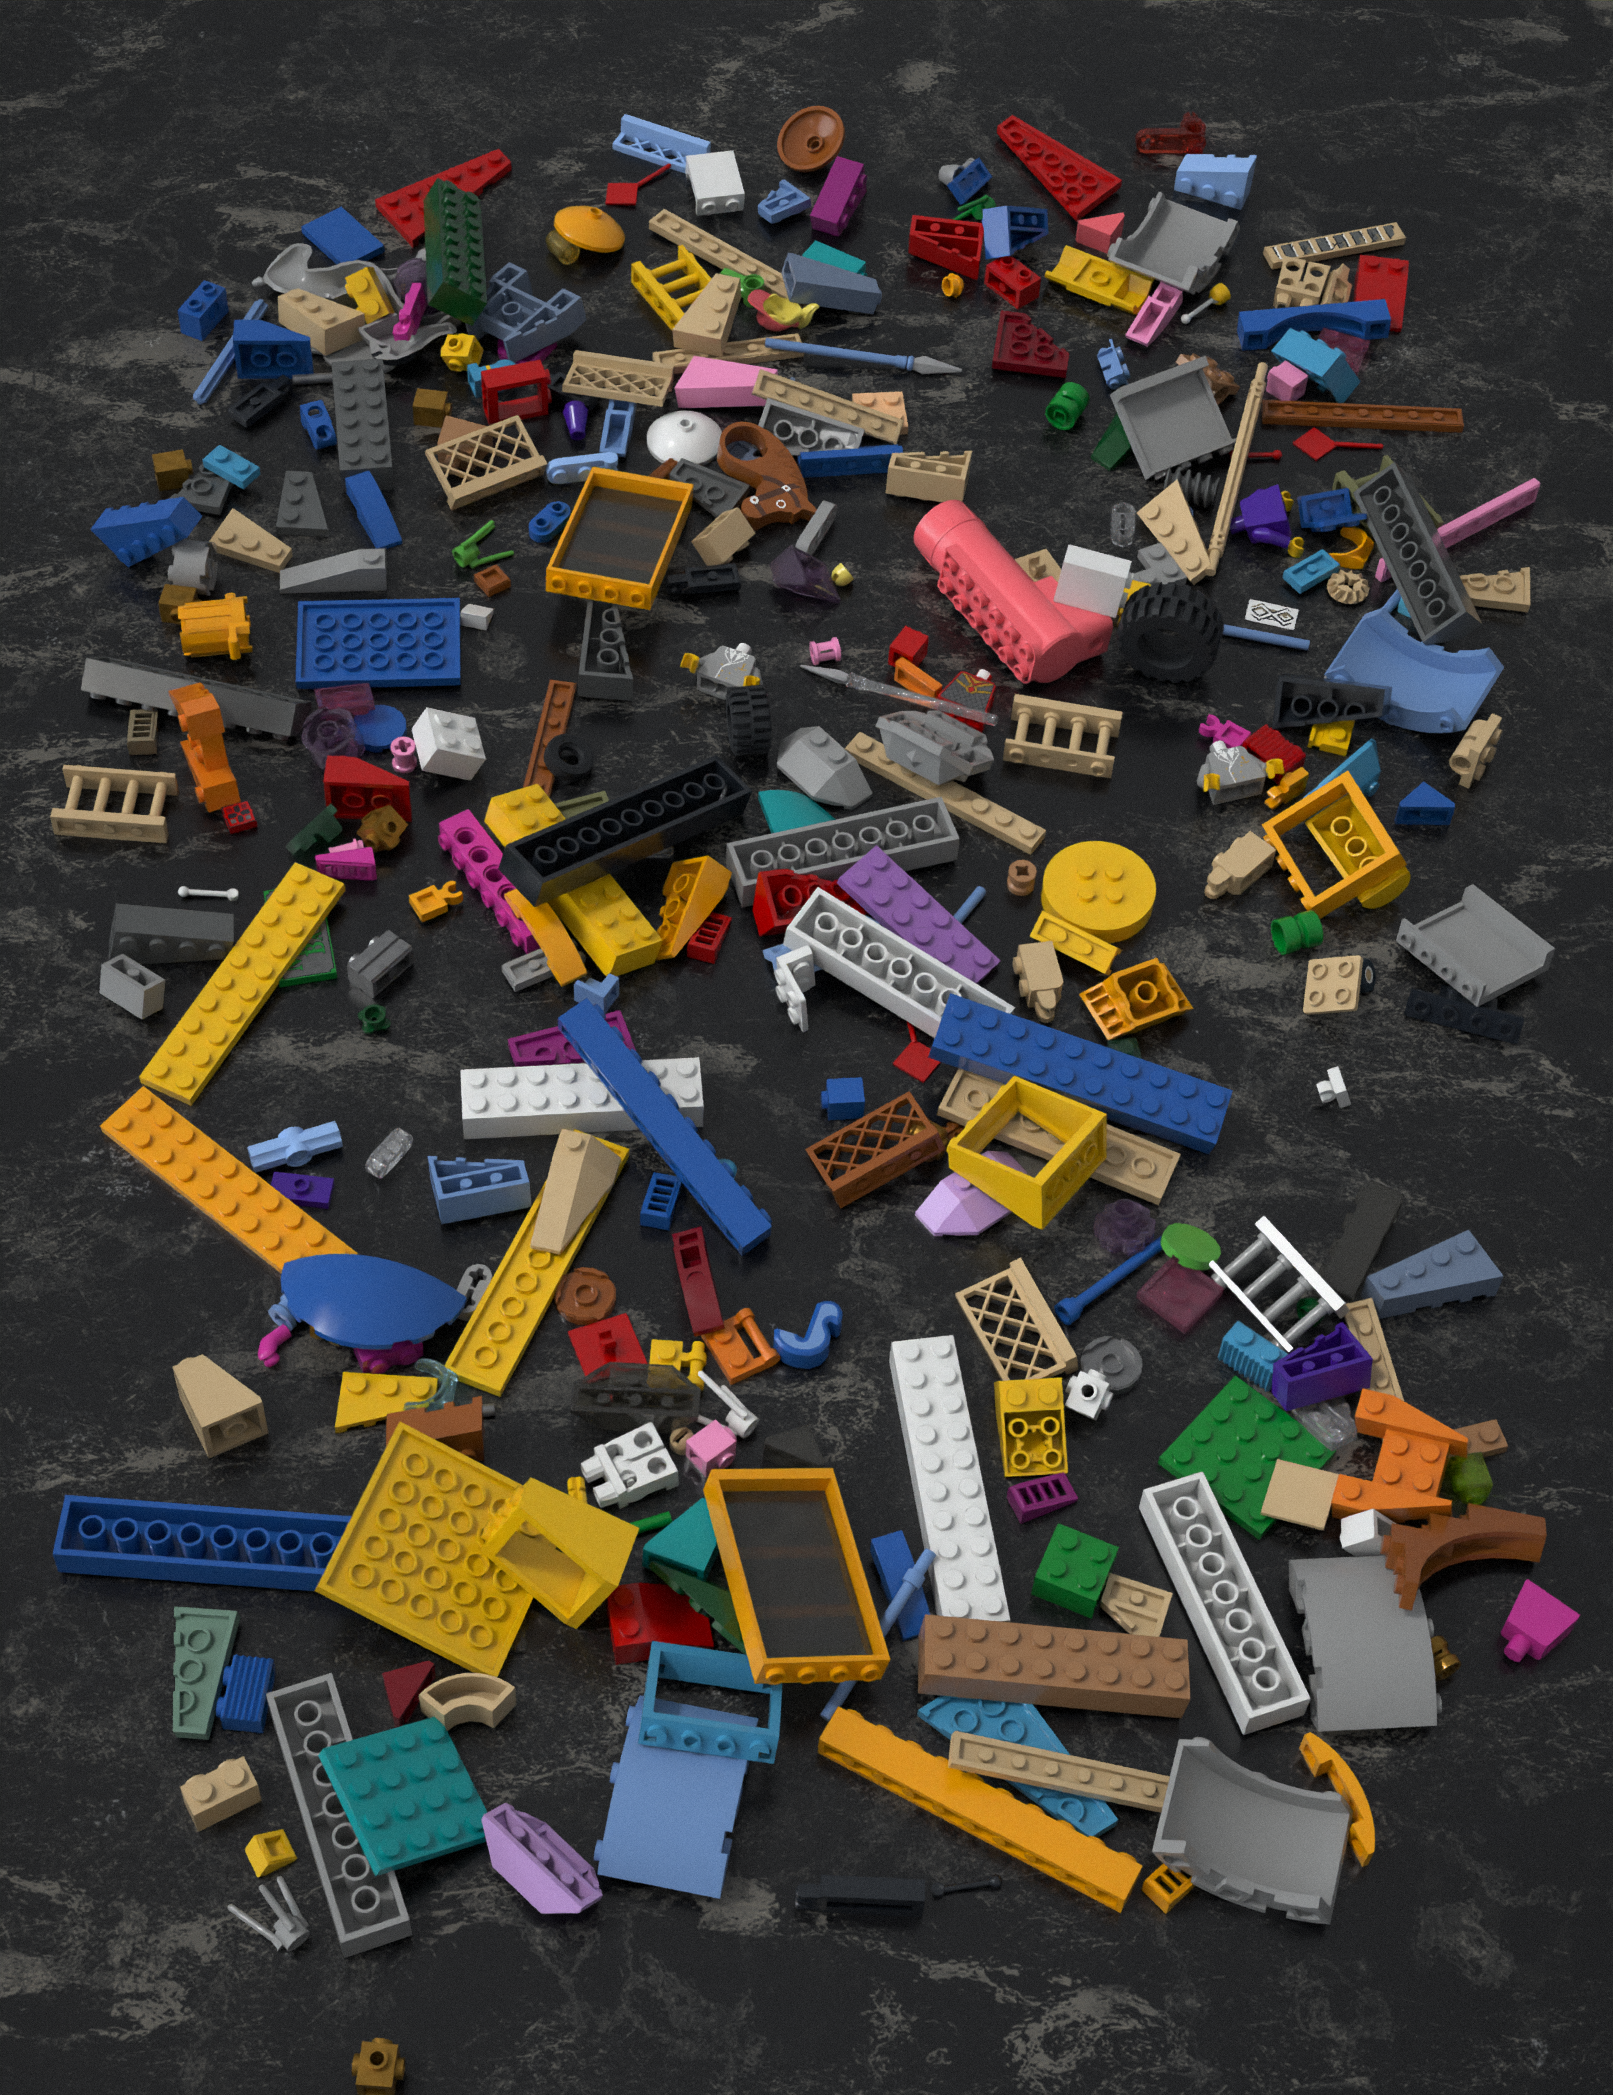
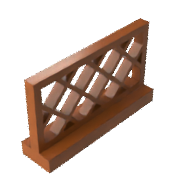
M910 1091L805 1150L832 1192L837 1204L842 1208L946 1149L939 1132L930 1123ZM909 1103L912 1107L909 1116L896 1115L897 1110ZM878 1120L886 1121L883 1131L870 1129L872 1123ZM893 1122L905 1124L902 1134L889 1132ZM912 1125L924 1126L926 1128L915 1135H909ZM851 1135L860 1136L856 1146L844 1144L845 1139ZM867 1137L879 1138L876 1148L863 1147ZM886 1139L899 1141L896 1146L888 1150L883 1149ZM826 1149L834 1150L830 1160L818 1159L816 1156ZM841 1151L853 1153L850 1163L837 1161ZM860 1154L873 1156L871 1160L862 1165L857 1164ZM834 1169L847 1170L844 1175L833 1181L831 1180Z

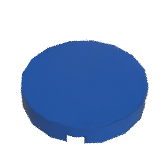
M372 705L364 708L355 715L352 722L354 740L358 746L367 751L377 753L383 752L382 749L389 748L391 750V743L394 739L406 737L407 735L406 719L400 711L391 706Z

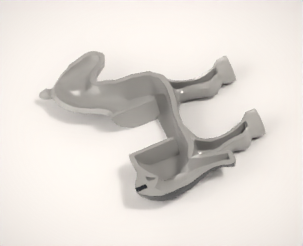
M296 243L290 245L277 256L267 268L263 277L259 276L252 281L254 287L270 286L284 294L299 288L356 309L358 304L355 298H351L346 291L345 284L347 282L345 277L365 267H373L395 313L359 327L358 331L362 339L370 346L373 359H383V365L398 366L410 362L420 356L438 339L447 337V334L456 335L457 328L455 326L462 324V321L440 311L432 315L423 316L416 335H411L409 341L394 340L393 327L399 323V311L403 309L404 304L395 294L393 288L423 281L426 273L425 248L419 250L416 258L410 263L398 268H379L371 262L354 260L328 268L308 269V264L312 258L311 246Z

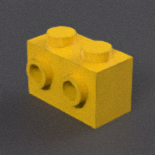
M365 267L345 277L347 282L345 284L346 291L351 298H355L358 304L356 310L365 313L367 324L395 313L373 267Z

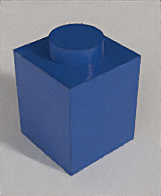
M862 1077L827 1079L826 1091H821V1108L827 1109L828 1120L860 1119L864 1117L865 1097Z

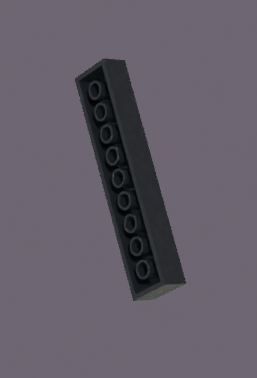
M715 755L507 844L498 870L534 907H537L743 815L752 790Z

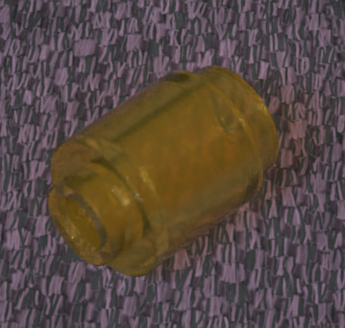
M556 229L547 235L546 244L548 250L562 264L567 265L578 259L580 247L567 241Z

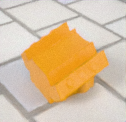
M1158 958L1113 973L1103 982L1079 994L1108 1040H1116L1126 1034L1135 1033L1194 1009L1166 965L1159 963Z

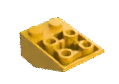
M1062 1378L994 1382L996 1418L1004 1477L1068 1473Z

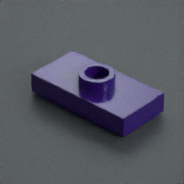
M274 1172L271 1182L272 1187L295 1205L329 1209L335 1185L334 1178Z

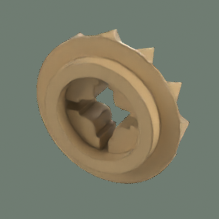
M1342 569L1338 574L1332 573L1327 583V590L1331 597L1345 604H1356L1363 601L1368 596L1370 589L1368 587V580L1362 578V573L1353 574L1352 569L1348 573Z

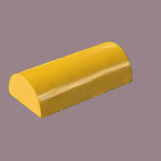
M1349 793L1304 822L1344 879L1386 853ZM1405 866L1356 897L1365 908L1381 907L1397 898L1406 889L1411 879L1410 872Z

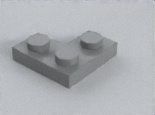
M1161 542L1138 550L1137 558L1146 570L1134 573L1132 580L1148 583L1151 586L1158 582H1162V584L1175 582L1178 586L1186 584L1187 576Z

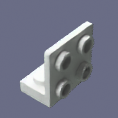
M809 945L776 957L777 970L774 971L775 978L779 986L775 987L777 995L782 1003H787L789 1007L788 1014L794 1025L798 1024L802 1032L808 1030L806 999L803 992L815 986L813 953Z

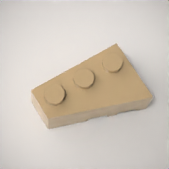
M718 273L714 275L672 329L674 347L720 357L723 356L741 299L740 278Z
M948 451L940 452V456H925L924 452L892 453L888 466L886 493L898 497L918 498L923 501L945 502L948 500H960L963 502L969 479L972 451H964V455L949 456Z

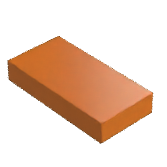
M904 657L898 659L895 665L894 680L935 708L937 696L942 691L943 685Z

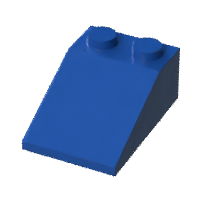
M234 320L233 347L238 379H277L282 374L289 379H293L292 375L314 374L310 337L263 320Z

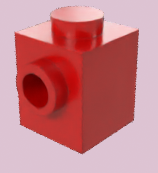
M905 626L889 647L888 664L895 667L896 661L904 657L918 667L927 655L929 636Z

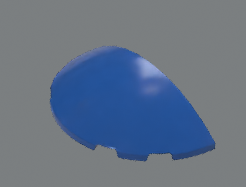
M358 1254L309 1256L284 1263L281 1274V1293H284L287 1298V1307L292 1316L299 1323L306 1321L309 1325L313 1326L317 1336L352 1348L383 1350L391 1349L395 1342L406 1340L411 1341L413 1344L423 1342L432 1338L435 1330L443 1324L451 1325L463 1311L467 1302V1297L425 1272L395 1261Z

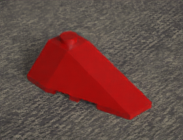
M790 869L758 873L753 913L759 936L786 933L789 924L817 887L865 916L870 914L837 884L838 880L820 879L817 875L813 874L807 876L794 873V870Z

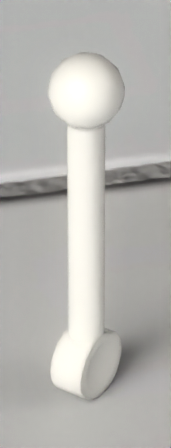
M182 886L178 890V894L181 897H187L188 895L227 897L230 901H235L239 897L238 890L234 888L228 891L194 890Z

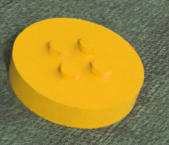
M1103 841L1081 842L1064 848L1050 860L1043 877L1041 902L1044 911L1107 943H1115L1134 936L1147 924L1155 901L1156 882L1149 866L1131 850Z

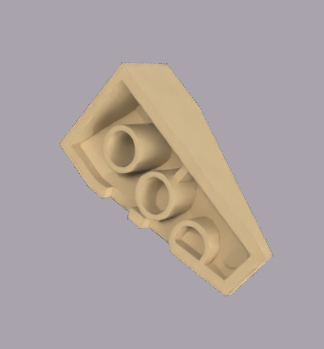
M561 1129L530 1244L531 1249L560 1255L580 1230V1225L585 1218L597 1208V1203L605 1192L608 1193L613 1187L621 1157L592 1135Z

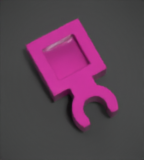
M1211 714L1207 716L1206 724L1210 726L1201 723L1199 728L1201 735L1214 737L1213 743L1224 741L1227 749L1242 746L1243 741L1251 736L1250 731L1229 720L1223 725L1216 716Z

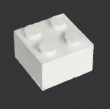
M426 707L412 728L422 771L471 781L486 760L476 720L473 717Z

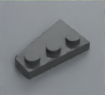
M234 452L235 454L242 457V453ZM202 463L198 468L199 472L192 479H187L182 484L183 489L178 494L174 493L169 499L184 497L197 511L220 515L233 483L204 468Z
M683 458L680 459L669 474V480L694 484L693 500L716 518L725 511L739 507L750 493V485Z
M286 471L276 523L277 534L329 537L328 526L312 472Z

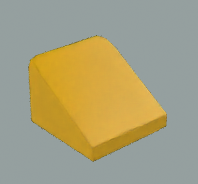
M284 1829L254 1835L245 1848V1852L257 1877L272 1873L297 1859Z

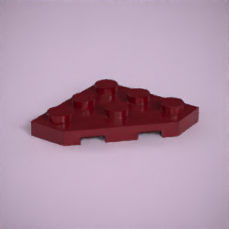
M1001 310L992 368L1066 378L1069 353L1064 348L1059 349L1053 343L1054 339L1042 328L1037 329L1031 323L1032 319L1025 313Z

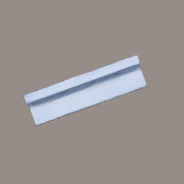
M624 114L621 118V133L613 142V150L661 166L671 164L670 169L685 173L686 156L710 153L711 142L627 114ZM625 140L634 142L635 144L625 145L622 143ZM652 148V149H655L656 151L647 152V151H644L643 149ZM673 155V156H676L677 158H675V159H668V158H665V156Z

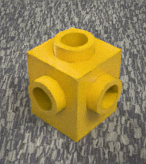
M463 333L458 335L447 334L445 343L441 347V357L450 370L456 372L467 371L468 364L477 363L479 367L484 349L475 335Z

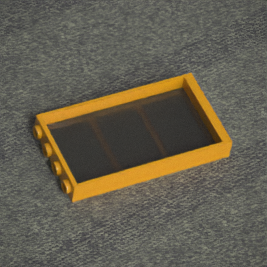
M592 467L547 566L546 591L651 610L691 511L694 484Z
M833 1468L711 1469L703 1492L754 1683L778 1685L781 1683L797 1682L809 1684L826 1681L840 1683L855 1680L866 1682L881 1680L890 1662V1656Z

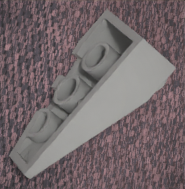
M767 398L758 425L776 436L789 450L791 455H800V452L859 449L865 429Z

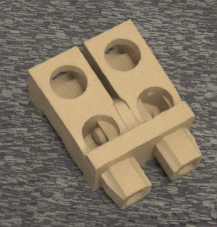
M1284 256L1273 302L1275 309L1319 305L1325 290L1330 266L1309 261L1304 280L1302 281L1306 260ZM1288 265H1295L1299 270L1290 271L1286 267ZM1313 270H1318L1322 272L1323 275L1320 277H1315L1310 272Z

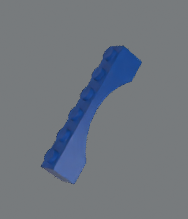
M1385 299L1239 312L1237 332L1242 351L1267 349L1273 343L1280 340L1290 328L1298 332L1301 330L1305 332L1335 331L1353 335L1363 340L1388 338L1391 317Z

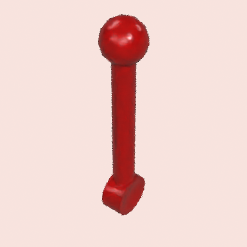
M1234 450L1229 453L1230 459H1232ZM1280 450L1273 452H1249L1247 458L1273 457L1275 460H1278L1282 457V452Z

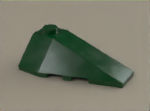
M1117 413L1091 455L1093 461L1108 471L1113 470L1134 454Z

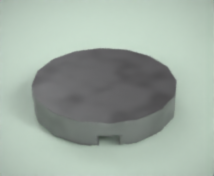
M1104 1336L1094 1339L1085 1347L1080 1359V1371L1088 1374L1089 1370L1092 1369L1107 1376L1105 1382L1111 1385L1109 1392L1114 1393L1113 1395H1119L1130 1391L1137 1385L1142 1373V1358L1138 1350L1129 1341L1122 1338L1120 1341L1113 1339V1336Z

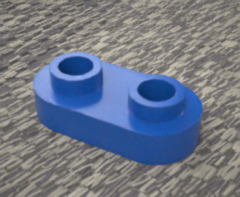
M560 501L549 503L529 522L530 538L540 543L552 540L566 526L571 515L570 507Z

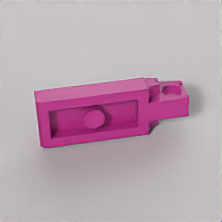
M412 283L409 293L405 296V304L403 309L399 311V323L393 327L395 341H409L411 335H416L427 306L421 283Z

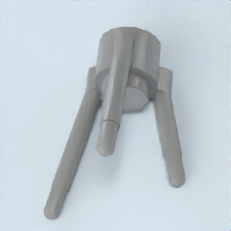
M282 1876L277 1877V1882L293 1916L290 1913L286 1914L265 1885L259 1886L260 1892L279 1917V1920L273 1926L276 1930L275 1934L235 1905H228L227 1908L230 1912L270 1940L278 1951L283 1947L289 1952L293 1951L305 1942L310 1935L308 1930L310 1925L302 1917Z

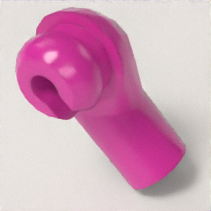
M284 1324L266 1335L260 1342L258 1358L260 1361L263 1360L266 1367L270 1368L280 1361V1356L276 1353L277 1347L292 1337L289 1329Z

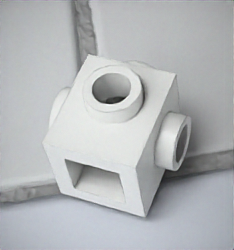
M1092 1369L1089 1370L1088 1374L1080 1371L1078 1377L1073 1375L1065 1393L1069 1394L1065 1406L1096 1421L1101 1409L1105 1411L1108 1409L1114 1394L1109 1392L1111 1385L1105 1382L1107 1376ZM1088 1389H1094L1091 1397H1085Z

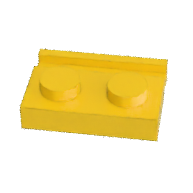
M1355 720L1313 724L1307 747L1316 746L1320 747L1319 750L1346 756Z

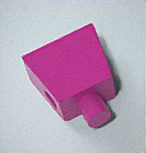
M1527 1579L1501 1631V1635L1510 1641L1504 1648V1653L1515 1662H1520L1526 1653L1536 1660H1541L1571 1633L1580 1614Z

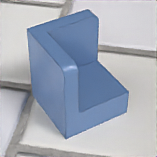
M610 973L602 983L589 978L585 983L577 980L574 984V1001L580 1003L588 998L592 1005L598 1004L604 1013L608 1011L619 996V978Z

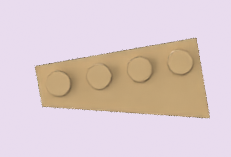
M1176 480L1140 509L1137 514L1157 540L1163 544L1187 578L1195 585L1206 576L1205 570L1211 565L1205 543L1200 536L1197 523L1184 496L1182 486Z

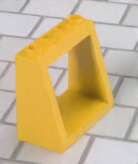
M1013 1076L1006 1085L1000 1087L998 1093L990 1102H986L977 1116L967 1122L961 1133L950 1140L947 1147L949 1168L1030 1225L1043 1230L1107 1158V1114ZM1017 1112H1020L1065 1143L1035 1178L979 1154Z
M530 1477L523 1487L518 1485L515 1488L511 1498L508 1497L502 1509H498L492 1521L489 1520L481 1535V1538L485 1540L481 1552L564 1624L577 1629L618 1587L639 1528ZM526 1520L562 1552L517 1532V1530Z

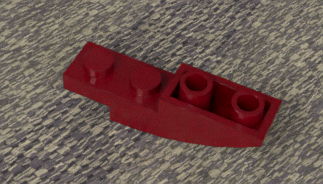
M702 1227L672 1234L678 1273L694 1336L697 1337L725 1329Z

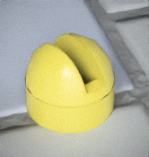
M842 563L837 565L832 571V581H835V584L838 586H845L854 580Z

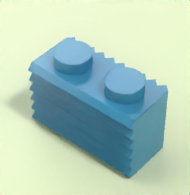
M1237 1321L1223 1337L1218 1359L1223 1360L1224 1364H1228L1229 1367H1233L1234 1371H1239V1374H1244V1378L1249 1377V1381H1254L1255 1385L1259 1384L1260 1388H1264L1265 1392L1272 1389L1273 1363L1287 1356L1288 1353L1240 1321Z

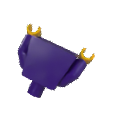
M1276 484L1267 489H1257L1252 495L1241 500L1242 515L1232 518L1230 524L1232 535L1247 531L1251 543H1268L1284 549L1289 547L1288 553L1294 558L1301 557L1304 552V548H1302L1304 541L1301 537H1295L1293 540H1290L1292 532L1287 512L1292 509L1294 500L1290 499L1291 495L1288 491L1281 492L1279 485Z

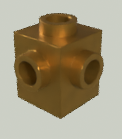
M387 805L369 812L362 819L363 825L357 831V834L362 838L367 847H372L374 853L386 849L390 851L400 842L399 836L408 824L391 805Z
M374 2038L372 2042L362 2041L360 2054H354L352 2063V2076H357L356 2089L358 2095H395L397 2080H403L406 2062L404 2057H400L398 2044H393L391 2040L385 2038Z

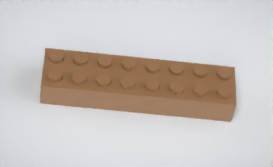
M925 1614L919 1631L918 1693L1182 1718L1190 1701L1188 1640Z

